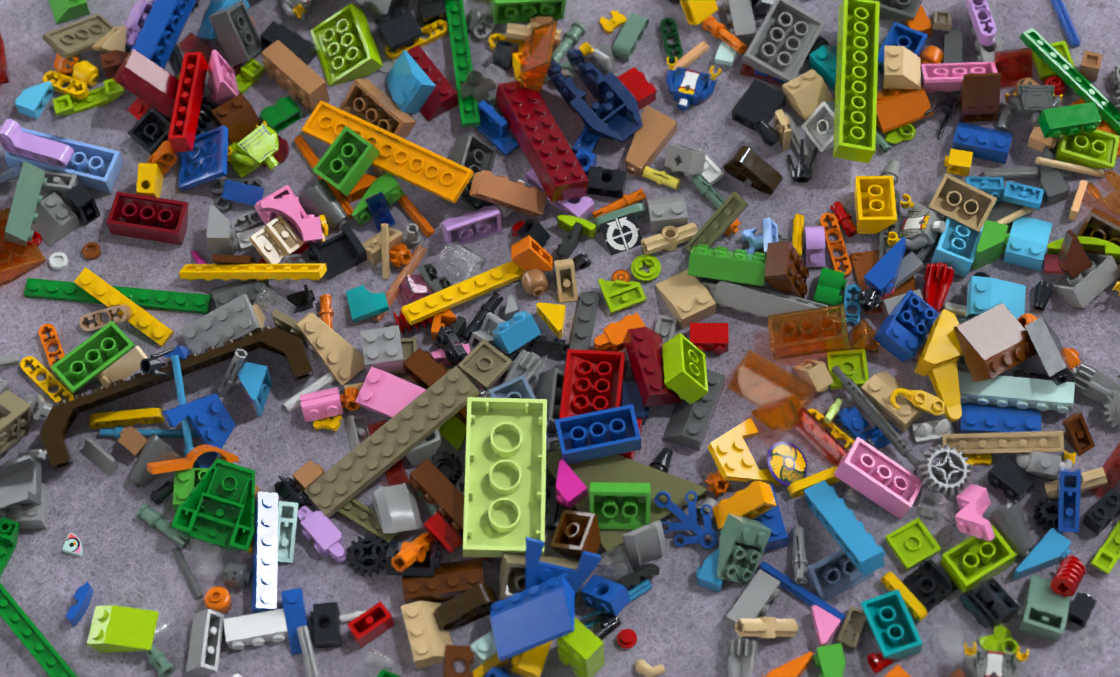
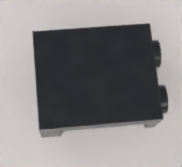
M754 79L733 108L732 120L758 133L754 127L755 123L763 119L764 122L769 124L775 115V111L779 110L781 106H785L786 95L782 91L775 90L766 83Z
M349 224L341 227L342 233L317 245H314L313 242L308 243L309 250L307 253L311 261L326 263L327 271L324 276L327 280L367 260L366 250Z
M390 540L386 553V575L435 576L436 569L440 568V561L442 560V549L439 548V542H434L432 552H426L423 562H414L403 572H399L391 565V559L400 552L399 540Z

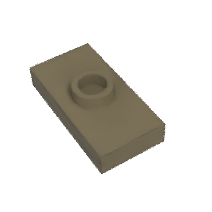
M933 11V29L951 31V12Z
M850 606L836 644L841 643L843 647L856 650L867 622L863 610Z

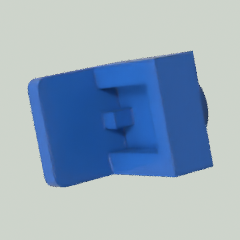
M856 407L841 409L837 413L838 417L834 420L836 424L841 423L853 438H856L869 426Z

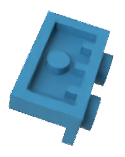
M966 176L965 183L996 197L995 205L1002 202L1005 192L1003 177Z
M1007 181L1002 201L1040 209L1044 189Z

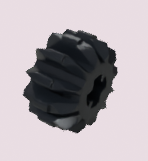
M1049 497L1045 501L1040 500L1038 505L1034 507L1033 519L1038 520L1037 526L1044 525V531L1047 530V527H1050V529L1058 528L1057 498L1054 501H1051Z

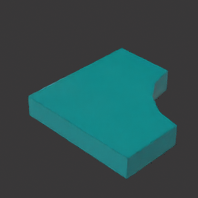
M364 285L346 291L354 323L390 310L387 296L384 292L378 294L371 293L366 290Z

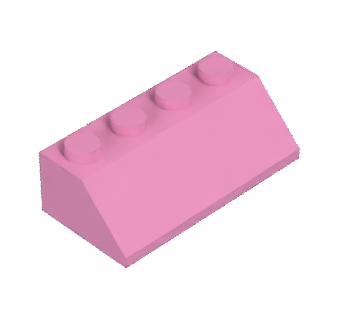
M994 62L920 65L921 85L926 93L960 91L964 74L997 73Z
M859 437L854 441L834 473V476L899 520L912 507L923 481Z

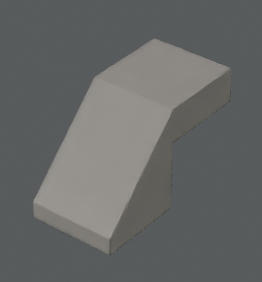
M491 312L487 313L480 330L473 332L468 342L470 351L483 339L493 345L492 331L504 320Z

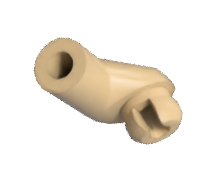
M643 659L635 662L636 671L644 677H656L666 673L663 664L652 667Z

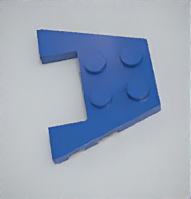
M216 393L161 412L170 427H175L187 417L203 444L214 445L221 449L236 426ZM214 451L205 452L195 460L194 465L196 468H210L219 453Z
M526 537L525 590L530 589L534 585L542 584L551 578L564 575L576 593L602 558L598 554L583 551L576 570L542 562L539 559L545 545L544 542Z

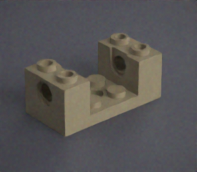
M9 390L0 394V455H2L31 430V405Z

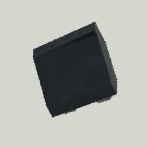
M932 559L923 561L914 573L906 576L902 581L907 589L925 607L927 613L958 589Z

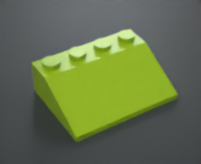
M350 3L310 30L329 87L368 76L383 67L365 13L355 4Z

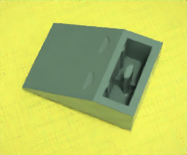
M729 513L720 535L717 577L749 585L772 530L757 520Z
M1031 574L1017 630L1058 642L1064 633L1070 597H1064L1053 592L1050 588L1052 580Z

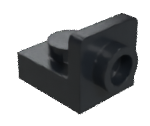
M307 284L303 285L304 291L287 295L292 314L314 308L312 301H316L313 290H308Z

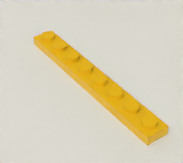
M513 261L507 262L402 307L401 312L409 324L413 325L522 278L526 270H523Z
M326 263L185 264L179 271V277L189 281L196 279H205L206 281L222 279L224 281L231 279H240L241 281L248 279H257L259 281L266 279H275L277 281L283 279L295 281L310 279L314 281L321 279L327 268Z

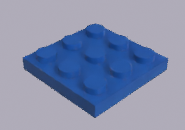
M223 125L195 136L193 151L180 152L178 189L182 192L227 175L228 128Z

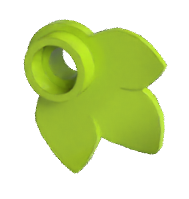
M907 124L883 134L887 136L886 142L898 144L903 140H912L915 137L916 130L912 124Z
M995 624L994 635L979 638L981 647L988 651L1007 652L1005 647L1009 646L1013 651L1007 653H1016L1019 646L1012 639L1011 631L1002 625L997 626Z

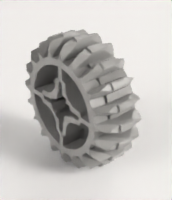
M941 444L937 445L936 448L931 447L929 452L926 451L923 454L924 457L919 460L922 465L918 466V470L921 471L919 478H924L922 485L927 484V491L933 489L934 495L940 492L941 498H944L946 494L949 498L953 497L954 494L959 495L961 490L967 488L966 484L970 483L971 479L969 477L972 475V472L968 470L972 464H966L968 457L963 458L961 456L963 451L957 453L956 446L950 449L949 444H946L944 447ZM942 457L940 464L931 465L933 459ZM958 477L957 483L948 484L950 478Z

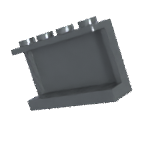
M24 455L19 459L7 461L5 464L0 465V519L1 517H7L41 505V461L33 458L31 455Z

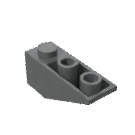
M1044 146L1042 158L1055 160L1054 154L1049 151L1047 146ZM1041 165L1039 188L1044 189L1042 199L1045 205L1066 200L1070 192V186L1067 181H1064L1062 170Z

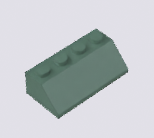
M25 161L22 164L7 221L4 241L27 246V242L32 241L34 233L31 230L32 223L36 224L39 214L35 212L36 207L41 206L43 195H40L41 188L45 189L48 178H45V171Z

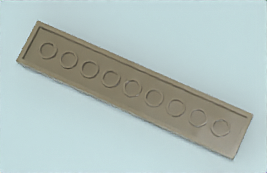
M455 366L326 471L306 490L304 489V492L325 516L331 517L467 405L468 397L476 398L481 393L462 371Z

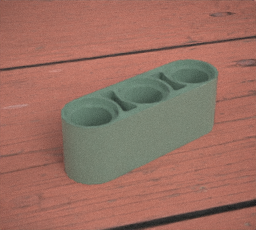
M631 13L613 45L612 55L630 60V54L634 53L637 47L636 43L638 40H641L645 27H648L649 18Z

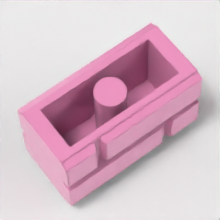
M338 387L299 395L305 422L343 414Z

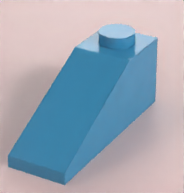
M1051 528L1017 567L1013 578L1019 579L1057 564L1060 559L1063 560L1066 556H1069L1071 553L1069 548L1072 542Z
M718 548L704 560L702 567L698 566L695 578H698L697 585L720 593L725 580L717 577Z

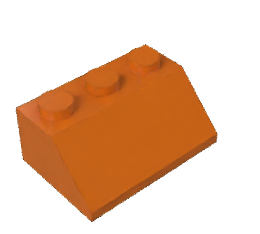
M921 85V89L886 88L877 91L876 125L883 133L933 115V111L927 116L924 115L931 108L924 87Z

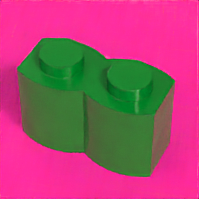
M290 96L280 98L275 105L265 107L259 114L261 122L265 121L267 126L277 134L303 118L302 110Z
M822 268L813 302L828 305L830 311L835 312L836 307H840L843 296L840 295L841 290L845 291L847 279H844L845 273Z

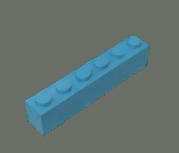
M824 480L803 490L808 507L863 576L885 566L884 557L886 555L880 545L877 546L872 534L866 532L863 523L856 520L854 512L851 509H847L842 498H838L833 486H829Z

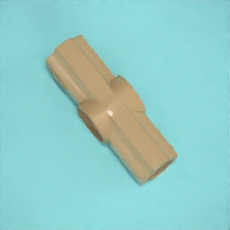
M508 23L506 39L524 41L528 46L532 47L539 46L540 44L554 46L560 44L561 30L542 28L538 23H529L527 25Z
M694 222L677 228L667 226L663 228L662 233L641 240L643 251L646 255L661 250L674 251L677 249L678 244L690 241L698 232V229Z
M1103 467L1081 473L1080 495L1084 491L1108 485ZM1058 480L1044 483L1047 497L1051 501L1056 498L1058 499Z
M776 617L741 618L735 624V631L741 637H795L798 632V624L795 619H776Z

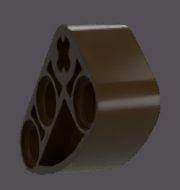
M741 146L735 150L723 166L724 170L735 179L744 183L748 178L752 182L751 187L766 194H773L783 180L782 175L747 146Z
M479 584L440 605L434 612L442 630H449L489 616L490 611H487V608L499 600L492 587Z

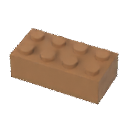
M276 40L261 52L266 75L270 79L274 78L282 90L286 89L293 100H299L301 106L306 111L310 110L313 112L320 100L326 103L330 101L326 81L279 40Z

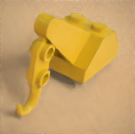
M943 309L936 318L914 371L924 377L929 376L938 397L923 390L897 388L890 394V403L894 408L900 409V406L895 402V398L898 395H902L913 406L935 416L945 414L951 422L958 421L962 416L957 362L963 353L953 328L959 325L954 313Z

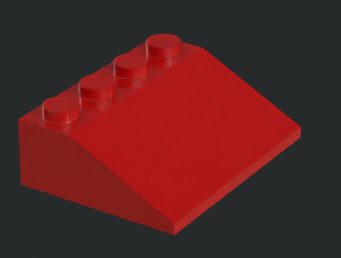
M567 349L559 419L622 406L623 381H625L627 366L625 352Z

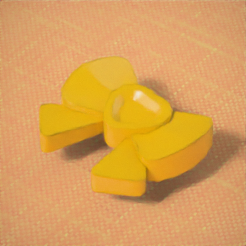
M610 11L613 17L610 21L604 17L600 18L599 23L606 33L612 34L614 29L620 25H625L627 19L619 11Z
M319 215L323 236L321 242H324V236H328V224L325 216Z
M342 415L333 416L332 419L328 417L313 421V427L315 430L323 428L337 431L341 425L340 420L343 419Z
M991 453L964 454V457H968L966 464H972L971 467L982 464L990 466L992 463Z

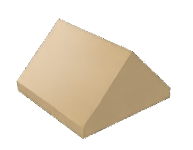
M388 227L389 250L394 247V244H404L402 232ZM380 231L362 243L366 250L367 259L373 266L382 262Z

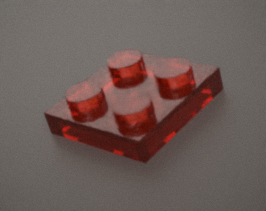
M1031 48L994 52V64L997 73H1001L1000 88L1016 86L1019 80L1032 78Z

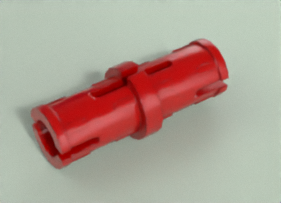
M840 201L833 203L830 209L837 217L838 224L843 227L847 236L850 238L855 235L854 232L857 234V228L851 220L852 217L845 211Z

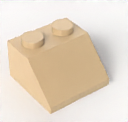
M884 46L883 88L921 89L920 57L904 46Z
M813 69L782 85L783 93L786 95V103L804 120L809 118L823 101L835 102L823 78Z

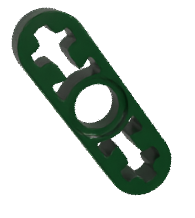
M664 18L660 22V31L666 56H669V62L673 64L675 63L672 49H675L676 55H678L676 57L677 60L683 57V50L675 20ZM666 24L671 26V32H668ZM673 38L676 40V43L669 44L667 40Z

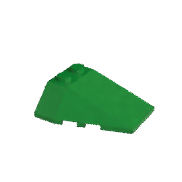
M216 459L201 481L178 507L171 527L199 541L228 550L248 552L255 530V470Z

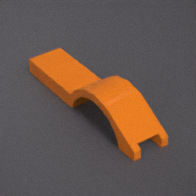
M203 444L194 447L187 454L186 458L147 463V471L151 474L192 469L195 460L200 455L211 451L218 452L223 460L230 463L239 462V458L233 453L214 445Z

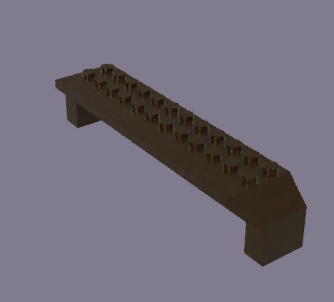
M271 326L260 329V333L255 335L252 332L241 336L242 339L234 341V339L228 340L219 348H216V346L206 348L205 353L199 355L197 352L186 356L187 359L180 361L181 374L184 376L233 358L236 349L240 348L250 352L263 348L286 358L294 382L313 375V370L301 338L277 327L271 328ZM168 362V366L159 370L161 372L173 373L172 362ZM137 373L130 376V380L123 381L121 379L112 382L111 387L104 388V386L93 389L94 393L89 395L81 393L74 396L75 400L69 402L62 400L55 403L56 406L51 408L40 431L51 466L57 469L74 462L65 436L79 413L173 380L174 378Z

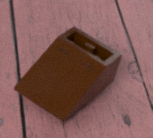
M988 72L963 75L958 104L960 122L997 121L1001 73Z
M790 241L768 243L764 277L770 286L777 290L804 299L808 293L806 279L809 278V269L804 265L803 259L799 257L796 248L793 247Z

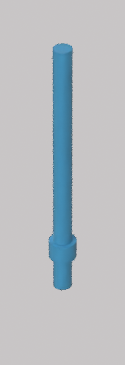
M179 355L171 356L178 405L186 404ZM187 417L181 421L185 442V457L194 448Z
M124 427L100 429V437H115V439H119V433ZM137 429L145 437H150L153 433L158 437H184L183 430ZM191 430L192 438H199L195 430Z

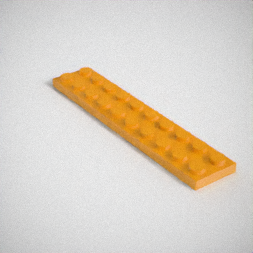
M321 100L301 129L303 133L331 146L344 127L347 126L380 151L371 165L454 204L474 175L473 170Z

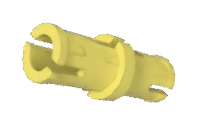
M649 166L645 167L642 174L644 178L653 180L660 186L663 184L675 190L678 189L681 183L680 178L668 175L663 170L660 172L652 169Z

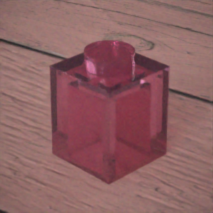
M406 275L399 285L406 305L430 294L427 284L421 275Z

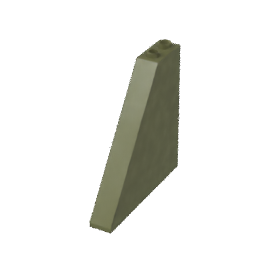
M560 446L555 451L551 450L546 453V473L555 486L559 461L562 459ZM620 455L567 464L587 487V496L571 507L573 511L590 512V482L650 483V523L658 520L661 522L664 520L668 521L676 516L668 508H661L655 504V496L658 492H668L671 496V501L683 511L688 509V502L685 499L688 491H695L697 493L696 503L704 499L707 494V490L703 486ZM689 494L688 499L691 501L694 500L695 495ZM661 495L659 497L661 502L667 501L666 496ZM599 529L601 539L599 548L606 558L622 550L623 534L635 529Z

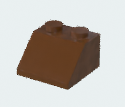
M242 93L211 111L216 127L224 125L228 128V141L231 145L239 143L256 129V125H262L252 105Z
M563 510L550 546L561 555L581 558L583 551L597 554L601 543L597 515L594 513Z

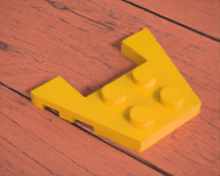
M752 418L747 419L712 441L707 448L724 480L746 483L748 481H761L763 483H774V486L782 485L772 476L769 468L759 470L744 439L752 438L759 433Z

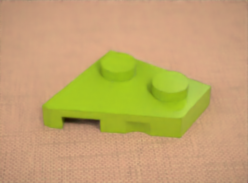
M597 280L611 314L647 300L640 282Z
M454 415L440 426L439 432L459 452L466 437L467 426Z

